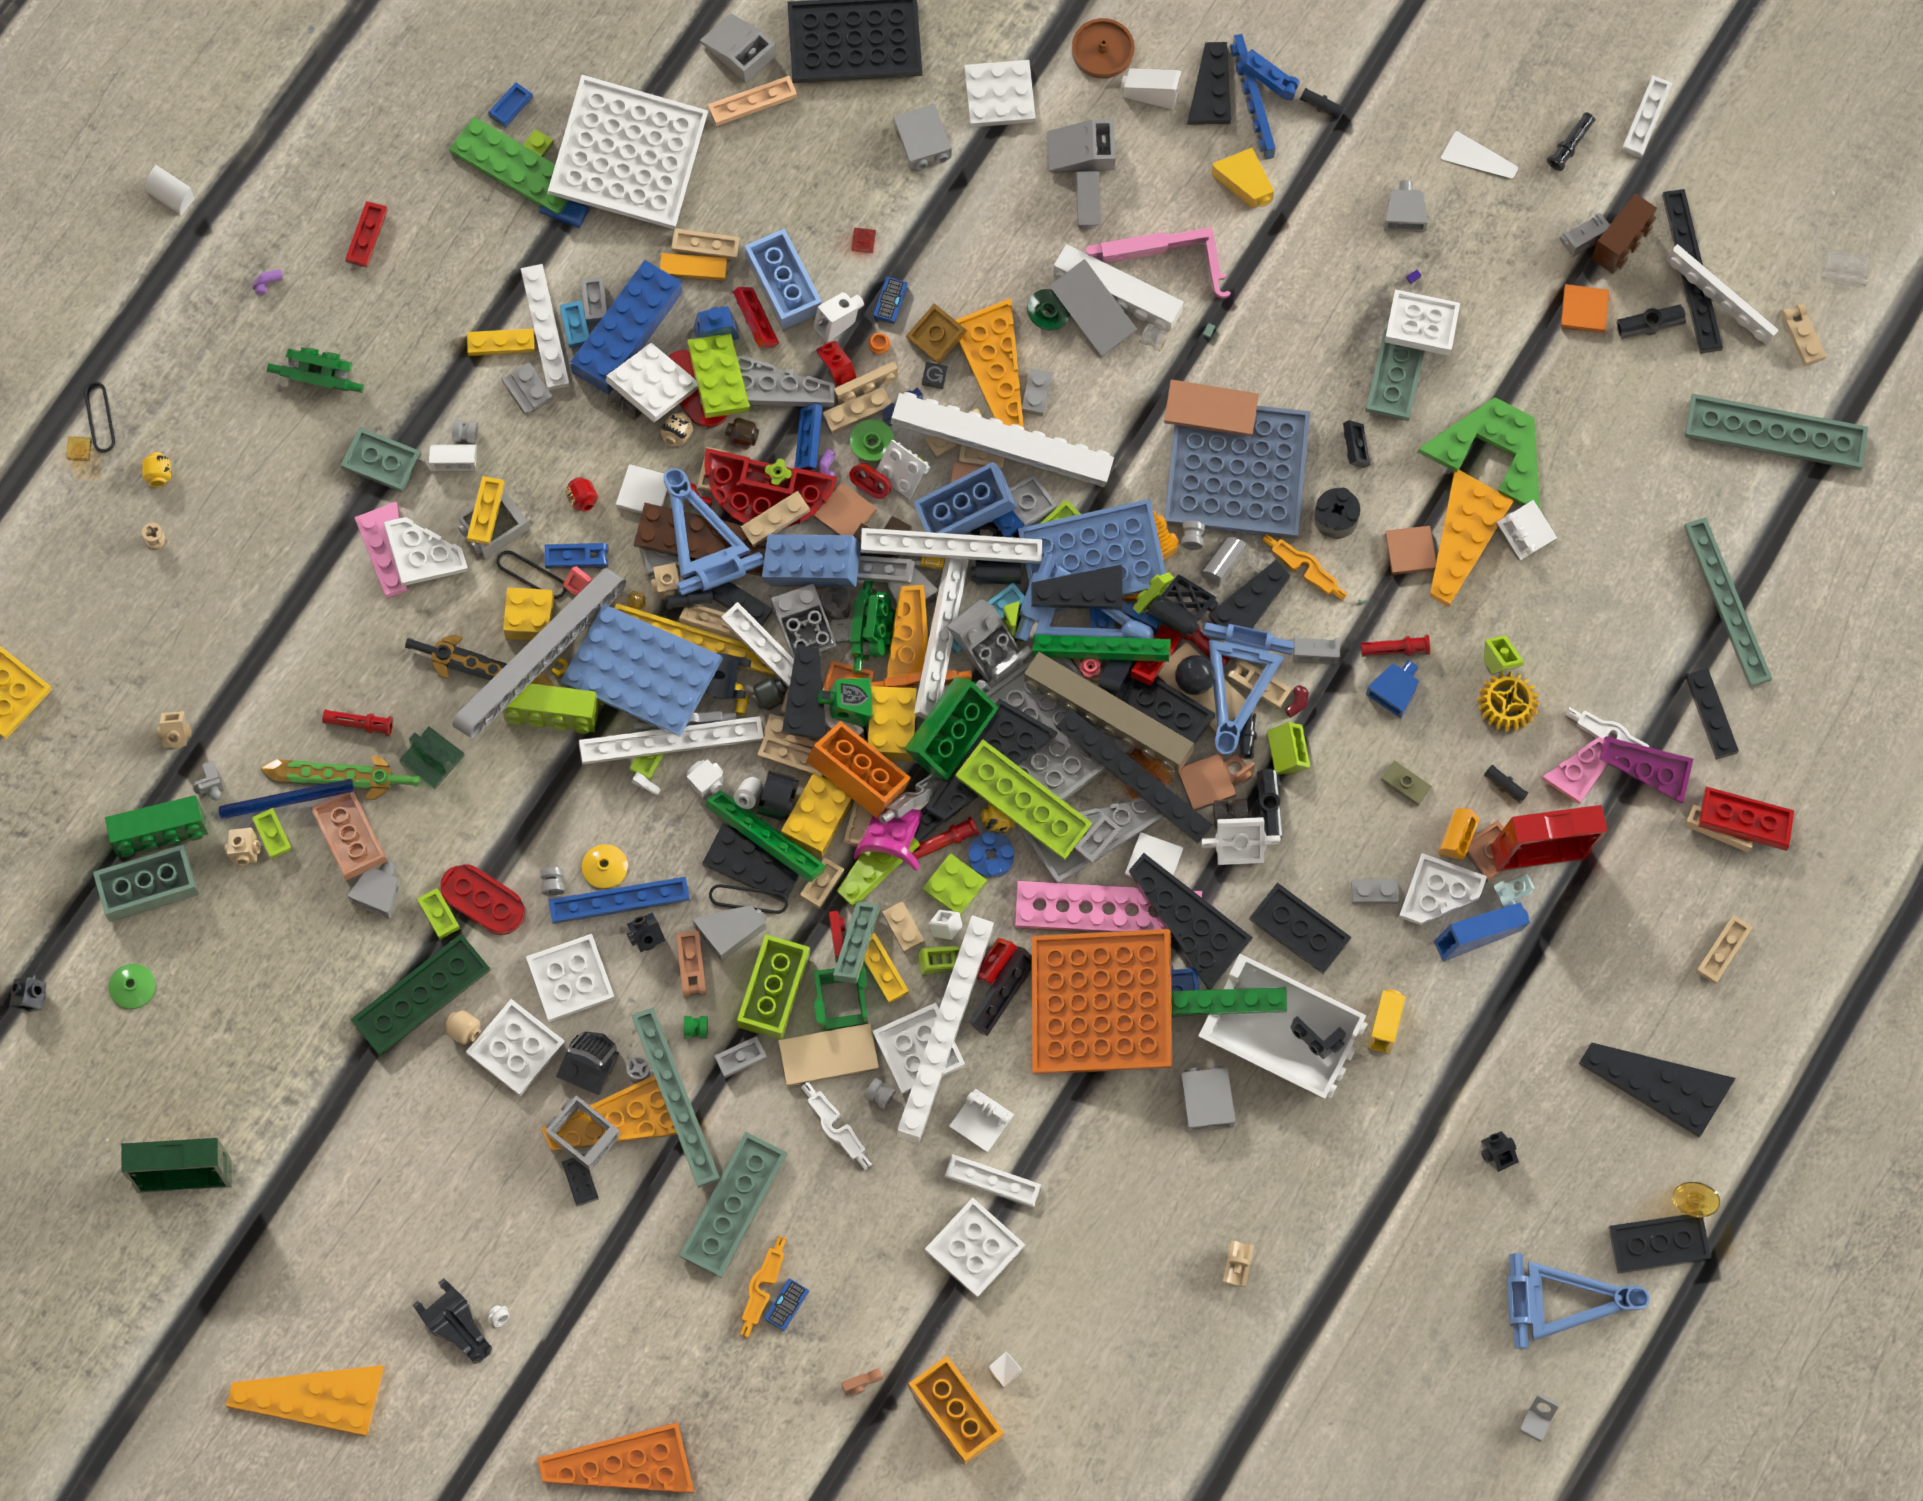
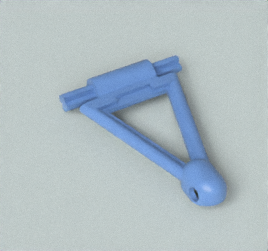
M673 468L665 472L664 484L671 498L680 575L682 579L694 574L696 575L677 583L678 591L681 595L698 589L702 591L709 590L746 575V571L764 565L763 556L760 552L742 559L739 558L749 554L751 550L691 489L690 482L684 471ZM686 499L731 547L690 562L682 500Z
M1044 553L1038 572H1034L1018 614L1021 620L1014 638L1020 641L1027 642L1034 622H1038L1034 635L1153 639L1154 632L1150 626L1131 619L1121 610L1106 609L1100 610L1121 624V629L1051 627L1050 623L1056 608L1031 607L1032 582L1051 579L1050 576L1057 560L1056 556ZM1059 565L1055 578L1071 575V573Z
M1206 622L1203 636L1225 640V643L1209 640L1211 663L1215 669L1213 687L1218 726L1215 748L1222 755H1230L1238 745L1242 728L1284 659V656L1269 653V651L1292 655L1294 642L1275 638L1273 633L1233 624L1225 627ZM1221 655L1266 665L1234 721H1228Z
M1509 1254L1510 1277H1507L1509 1325L1513 1326L1515 1349L1529 1348V1325H1532V1339L1534 1341L1623 1310H1642L1649 1304V1294L1643 1287H1618L1528 1261V1276H1524L1523 1254ZM1541 1277L1614 1297V1301L1544 1325Z

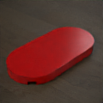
M679 350L668 356L696 380L689 350ZM696 390L679 403L691 421L698 426L702 425L707 426V428H713L721 425L728 417V415L705 418L703 406L700 404L699 390Z
M469 864L456 865L448 869L441 879V894L445 902L487 931L496 935H506L514 932L522 924L525 908L521 898L514 891L477 867Z

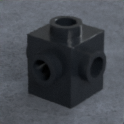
M653 913L639 916L627 924L630 930L627 933V937L631 945H636L640 952L651 950L656 945L666 941Z
M28 974L24 975L23 978L14 979V983L11 986L9 1006L27 1012L42 1010L43 1001L46 998L45 990L47 983L38 980V977Z
M1502 1131L1491 1134L1489 1137L1481 1140L1483 1147L1481 1155L1487 1164L1490 1163L1497 1172L1519 1163L1515 1151L1517 1150L1515 1142Z

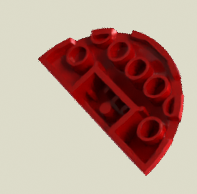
M706 448L705 475L712 495L730 516L744 524L797 491L809 507L810 512L787 527L800 524L815 515L823 504L828 501L838 478L795 467H786L791 470V477L780 482L779 485H774L771 482L772 478L765 472L766 466L773 464Z

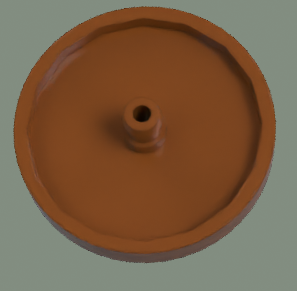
M1108 18L1093 19L1084 23L1076 31L1072 40V57L1077 67L1085 74L1095 78H1112L1123 73L1131 64L1134 56V40L1130 31L1123 24Z

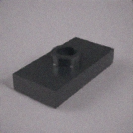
M574 1158L562 1161L576 1207L599 1200L590 1171Z

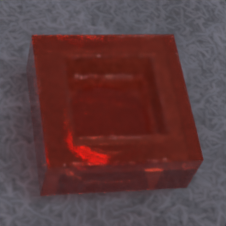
M854 227L852 251L874 253L876 230Z

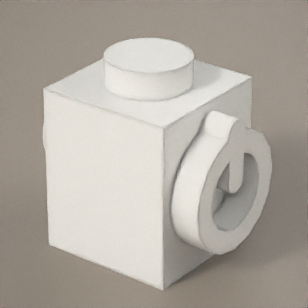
M708 759L706 761H698L688 770L687 782L704 799L710 793L715 794L723 786V771L717 763L712 764Z

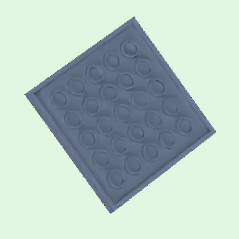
M1257 406L1252 437L1174 425L1164 517L1166 523L1183 526V523L1186 521H1198L1203 523L1206 529L1261 535L1268 534L1270 536L1298 539L1310 411Z

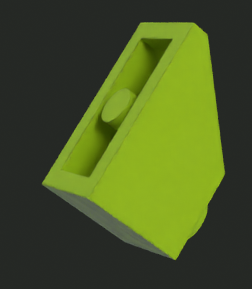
M1506 635L1485 639L1483 661L1492 674L1513 670L1524 665L1523 659Z

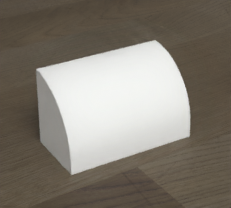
M154 166L146 181V192L182 215L194 201L191 188L159 166Z
M476 444L430 446L429 464L431 471H476Z

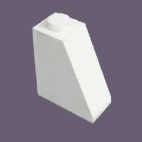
M1130 68L1128 76H1123L1120 88L1124 89L1123 97L1174 110L1179 92L1181 71Z

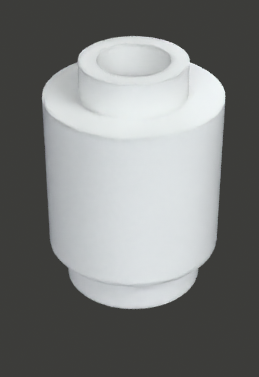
M755 777L745 779L734 794L736 804L744 809L752 808L762 795V782Z

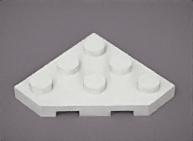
M407 517L384 522L383 526L401 586L467 572L468 567L461 547L448 543L441 539V536L427 528L419 527Z
M1421 853L1399 918L1423 925L1477 901L1480 898L1487 876Z

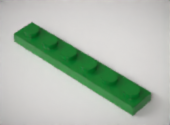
M1034 635L1032 652L1033 657H1036L1038 652L1049 658L1169 662L1171 640Z
M722 790L706 800V808L808 882H812L824 873L826 866L754 813L738 806L735 800Z
M1287 988L1171 991L1172 1016L1287 1012Z

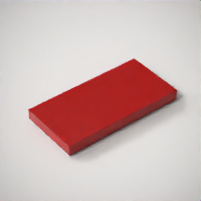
M1706 786L1703 793L1698 827L1787 851L1790 845L1794 810Z

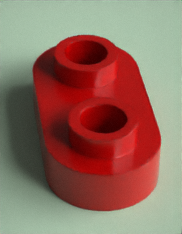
M859 463L850 470L849 477L851 482L872 497L882 499L891 492L892 485L890 480L869 465ZM879 483L884 486V489L880 487Z

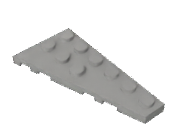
M743 355L737 356L749 405L807 407L818 404L822 407H834L833 383L811 376L803 377L796 375L794 371L788 369L783 371L774 368L775 365Z
M1141 797L1121 804L1115 803L1108 807L1079 812L1093 823L1083 837L1104 814L1122 828L1117 837L1095 861L1165 818ZM1021 827L1019 828L1055 883H1062L1091 865L1074 849L1065 860L1061 859Z

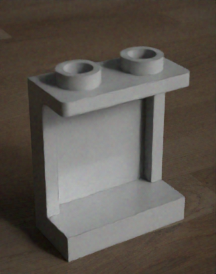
M935 104L893 116L894 129L900 136L909 161L910 170H922L934 163L942 164L952 157V148Z
M1214 1065L1208 1067V1070L1200 1071L1198 1068H1189L1181 1073L1180 1081L1182 1083L1187 1116V1133L1233 1128L1235 1125V1115L1228 1067L1222 1068L1221 1065Z

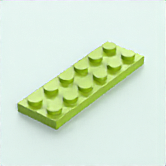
M984 740L979 743L954 776L1063 860L1068 857L1093 824Z

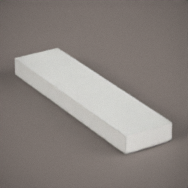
M1652 75L1621 151L1642 159L1673 83Z
M952 1154L945 1173V1178L1032 1208H1034L1041 1188V1184Z

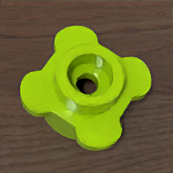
M777 459L775 464L768 465L765 468L766 474L770 475L772 478L771 482L774 485H779L780 482L789 479L792 475L791 470L786 468L783 459Z

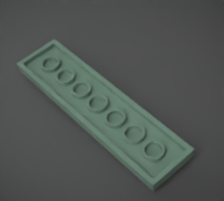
M1692 393L1684 437L1861 471L1868 427Z

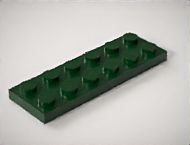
M461 933L351 1018V1022L377 1054L381 1056L486 975L491 969Z

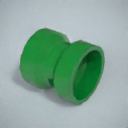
M684 1016V1039H692L693 1037L708 1039V1016H700L699 1018Z

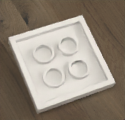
M1029 60L964 65L970 127L1035 122Z
M1395 290L1385 342L1450 356L1460 303Z
M652 343L609 373L605 380L653 422L657 421L698 390L696 380Z
M592 934L526 956L549 1022L615 999Z
M510 999L469 1047L466 1054L517 1095L521 1096L565 1045V1041Z
M936 1003L872 1031L901 1095L910 1092L939 1012ZM955 1041L943 1076L965 1067V1062Z
M972 1198L925 1248V1252L978 1298L1021 1252L1025 1244Z

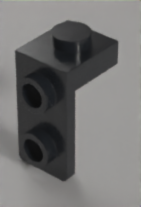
M1298 1016L1292 1021L1290 1028L1293 1034L1298 1039H1302L1309 1046L1311 1052L1317 1056L1319 1055L1323 1060L1330 1053H1337L1345 1044L1343 1040L1346 1032L1340 1027L1323 1041Z

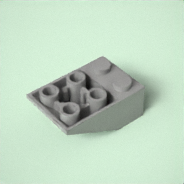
M731 13L700 40L701 44L744 83L749 81L776 57V46L772 40L761 30Z
M1114 119L1088 120L1047 131L1049 172L1115 170Z
M814 583L771 598V607L793 659L797 644L819 648L820 652L837 647Z
M983 599L979 600L947 626L956 643L987 683L992 680L991 670L1013 652L1016 654L1020 652L1019 647L995 607Z

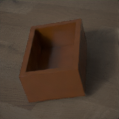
M1635 193L1597 241L1591 260L1612 274L1617 268L1621 270L1628 261L1627 257L1630 252L1635 253L1641 244L1639 241L1642 237L1646 238L1652 231V225L1657 219L1654 216L1657 207Z

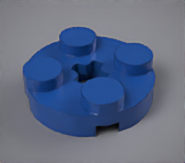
M987 831L976 837L969 847L968 858L970 866L984 878L1004 876L1013 865L1014 848L1005 836ZM995 851L997 859L991 858L987 860L986 852Z

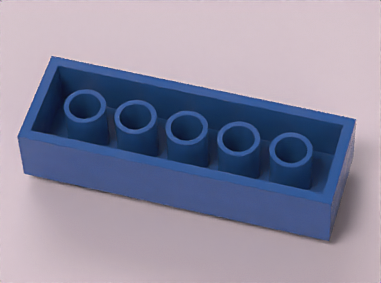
M644 260L570 361L572 373L609 395L613 387L605 381L607 375L642 350L683 293L682 281Z

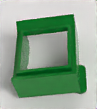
M864 965L856 984L861 1014L826 1019L821 985L840 983L841 981H834L833 974L835 968L814 971L817 993L814 1009L816 1021L821 1024L822 1032L868 1024L864 988L867 987V977Z

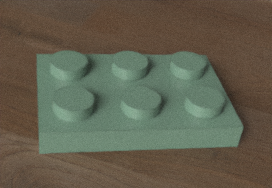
M359 427L343 459L341 468L403 493L422 454L417 449Z

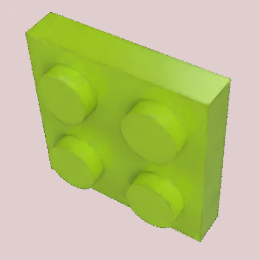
M950 853L922 888V891L949 911L959 912L961 916L985 886L987 879Z

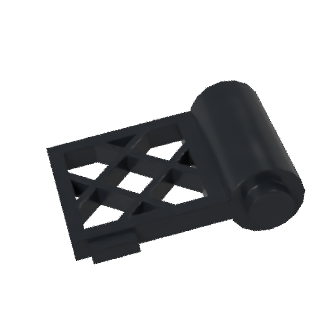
M988 522L971 531V535L981 536L980 530L989 529L994 533L992 536L1005 537L1001 534L1000 530H996L999 528L994 522ZM1019 531L1012 538H1020ZM975 560L976 567H971V580H976V585L1021 584V563Z
M1178 574L1161 596L1158 595L1147 615L1187 638L1188 635L1193 636L1199 627L1197 622L1206 611L1212 612L1217 606L1218 602L1215 601L1217 597ZM1179 583L1187 588V590H1179L1177 584ZM1166 597H1176L1178 602H1173ZM1182 597H1190L1192 602H1184ZM1197 597H1202L1207 602H1198ZM1187 608H1195L1197 614L1194 615Z

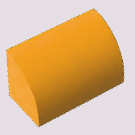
M1466 808L1454 810L1439 847V855L1464 860L1480 820L1473 810Z

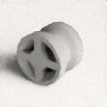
M634 1057L627 1064V1074L632 1082L638 1083L650 1077V1066L645 1058Z

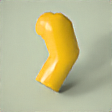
M736 683L735 690L745 691L741 684ZM747 693L746 699H736L734 711L736 715L745 716L749 701Z

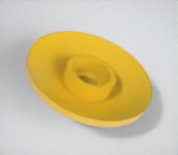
M608 844L593 847L586 853L582 861L584 878L590 885L599 889H610L619 885L624 880L628 871V863L624 853L619 848ZM607 861L609 864L607 867H601L600 863Z

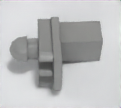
M214 761L202 764L207 778L194 782L192 786L193 791L196 794L202 795L203 798L210 796L211 799L218 800L221 797V791H224Z

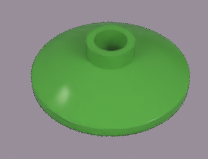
M875 419L865 420L857 424L852 430L850 446L853 453L860 459L869 462L880 461L891 440H894V434L891 428L882 421ZM870 441L876 442V445L869 446L868 443Z
M127 964L118 968L109 981V993L112 1000L118 1006L125 1009H137L146 1005L155 993L156 983L153 974L149 969L140 964ZM129 981H134L133 987H127Z

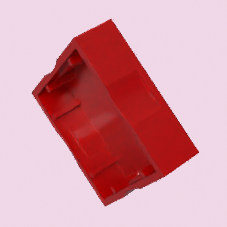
M1602 805L1513 816L1491 845L1496 872L1585 860L1593 850V846L1608 831Z

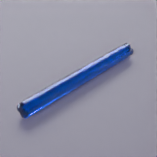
M352 779L226 804L220 806L218 811L220 818L225 819L351 793L354 791V784Z

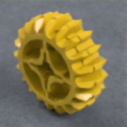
M1502 672L1499 673L1498 678L1494 675L1491 676L1490 682H1484V688H1481L1479 691L1481 696L1477 699V702L1481 704L1478 710L1484 712L1482 719L1489 718V726L1495 723L1497 724L1496 730L1503 726L1505 732H1508L1510 727H1512L1514 732L1518 731V726L1523 729L1526 728L1527 723H1532V716L1537 715L1538 710L1536 708L1539 707V701L1536 700L1539 695L1533 692L1535 686H1527L1529 679L1520 680V674H1517L1516 678L1512 677V672H1508L1507 677ZM1500 688H1510L1506 692H1496V690ZM1517 691L1522 694L1526 703H1523V700L1518 698ZM1512 695L1511 704L1505 709L1506 699H1509V696ZM1491 701H1494L1493 704L1500 708V713L1494 709ZM1511 712H1521V714L1517 716H1507Z

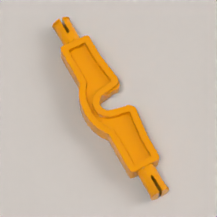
M1268 534L1264 536L1262 542L1271 547V553L1280 559L1291 571H1296L1300 566L1307 565L1309 569L1304 574L1306 582L1320 589L1328 596L1332 593L1341 601L1346 598L1348 593L1337 586L1338 581L1321 569L1316 558L1306 552L1297 551L1282 539L1276 541Z
M778 1236L774 1248H769L762 1268L754 1274L750 1281V1298L742 1316L744 1324L739 1333L742 1337L749 1338L753 1325H758L761 1315L769 1302L770 1295L760 1290L759 1285L762 1283L776 1284L784 1259L782 1251L787 1241L785 1237L782 1239V1236Z

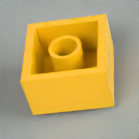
M507 588L503 626L505 639L531 641L553 620L554 595L552 590Z

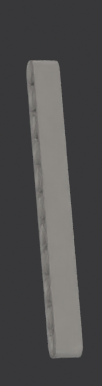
M608 568L602 570L457 713L453 720V727L472 739L476 738L595 620L603 604L609 606L622 593L626 586V579Z

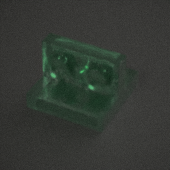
M428 726L420 736L415 732L409 738L411 747L399 761L414 774L420 776L432 788L436 789L465 755L459 748Z

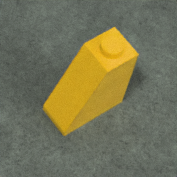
M1253 148L1212 163V176L1251 208L1265 207L1273 201L1274 190Z
M1392 989L1383 990L1367 1048L1390 1054L1395 1042L1406 997L1401 995L1399 991Z

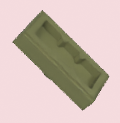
M1395 760L1381 777L1382 782L1417 806L1432 787Z

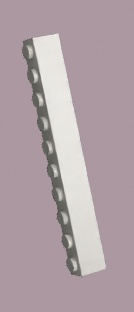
M909 392L899 393L890 424L997 456H1003L1007 459L1105 488L1114 457L1110 456L1106 451L1097 450L1095 452L1088 450V447L1083 444H1068L1065 439L1059 437L1054 439L1048 438L1042 432H1028L1022 426L1015 424L1008 426L1002 424L1003 422L996 418L988 420L982 418L976 412H962L956 406H941L935 400H921L915 394Z
M971 916L897 1130V1137L917 1144L920 1143L985 955L994 922Z

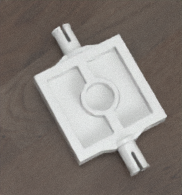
M1264 818L1217 819L1215 838H1202L1201 844L1202 848L1216 847L1218 865L1264 863V852L1267 845H1280V835L1266 836Z

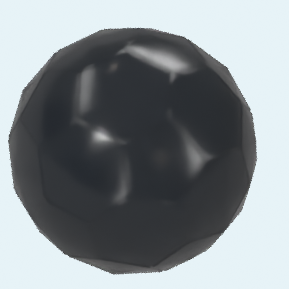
M1188 656L1177 665L1175 680L1178 687L1186 694L1193 696L1201 695L1213 686L1215 669L1212 663L1203 656Z

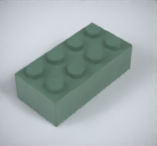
M183 845L93 872L103 910L109 922L199 895L189 857Z

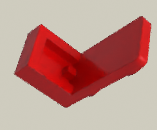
M836 341L826 343L816 349L817 354L830 370L835 388L857 378L851 360Z

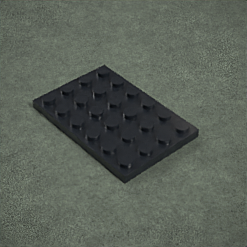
M807 0L787 2L792 83L922 76L917 0Z

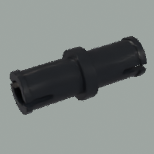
M1308 88L1304 89L1300 97V101H1304L1316 107L1317 111L1321 112L1322 110L1337 119L1340 118L1345 107L1327 99L1328 96H1321Z
M711 589L690 592L685 595H666L665 602L668 610L686 606L687 608H693L694 605L712 603L713 595Z
M1253 712L1239 735L1241 739L1239 757L1243 759L1254 758V740L1257 739V733L1255 732L1257 714Z
M1491 765L1484 774L1485 777L1499 787L1502 793L1506 792L1519 804L1524 801L1529 793L1513 781L1514 778L1511 776L1507 777L1494 765Z

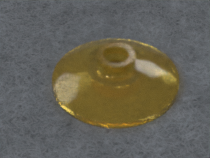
M1700 1182L1682 1183L1676 1187L1673 1193V1201L1676 1207L1690 1216L1708 1217L1715 1214L1720 1206V1197L1717 1192L1710 1186Z

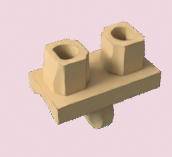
M1231 1240L1222 1283L1246 1288L1254 1245Z

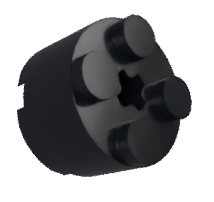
M1344 487L1325 491L1318 498L1315 507L1314 522L1317 529L1325 536L1327 535L1335 539L1345 538L1354 532L1360 517V503L1356 496Z
M769 770L756 814L783 821V819L787 820L793 806V802L789 801V799H794L799 780H796V777Z

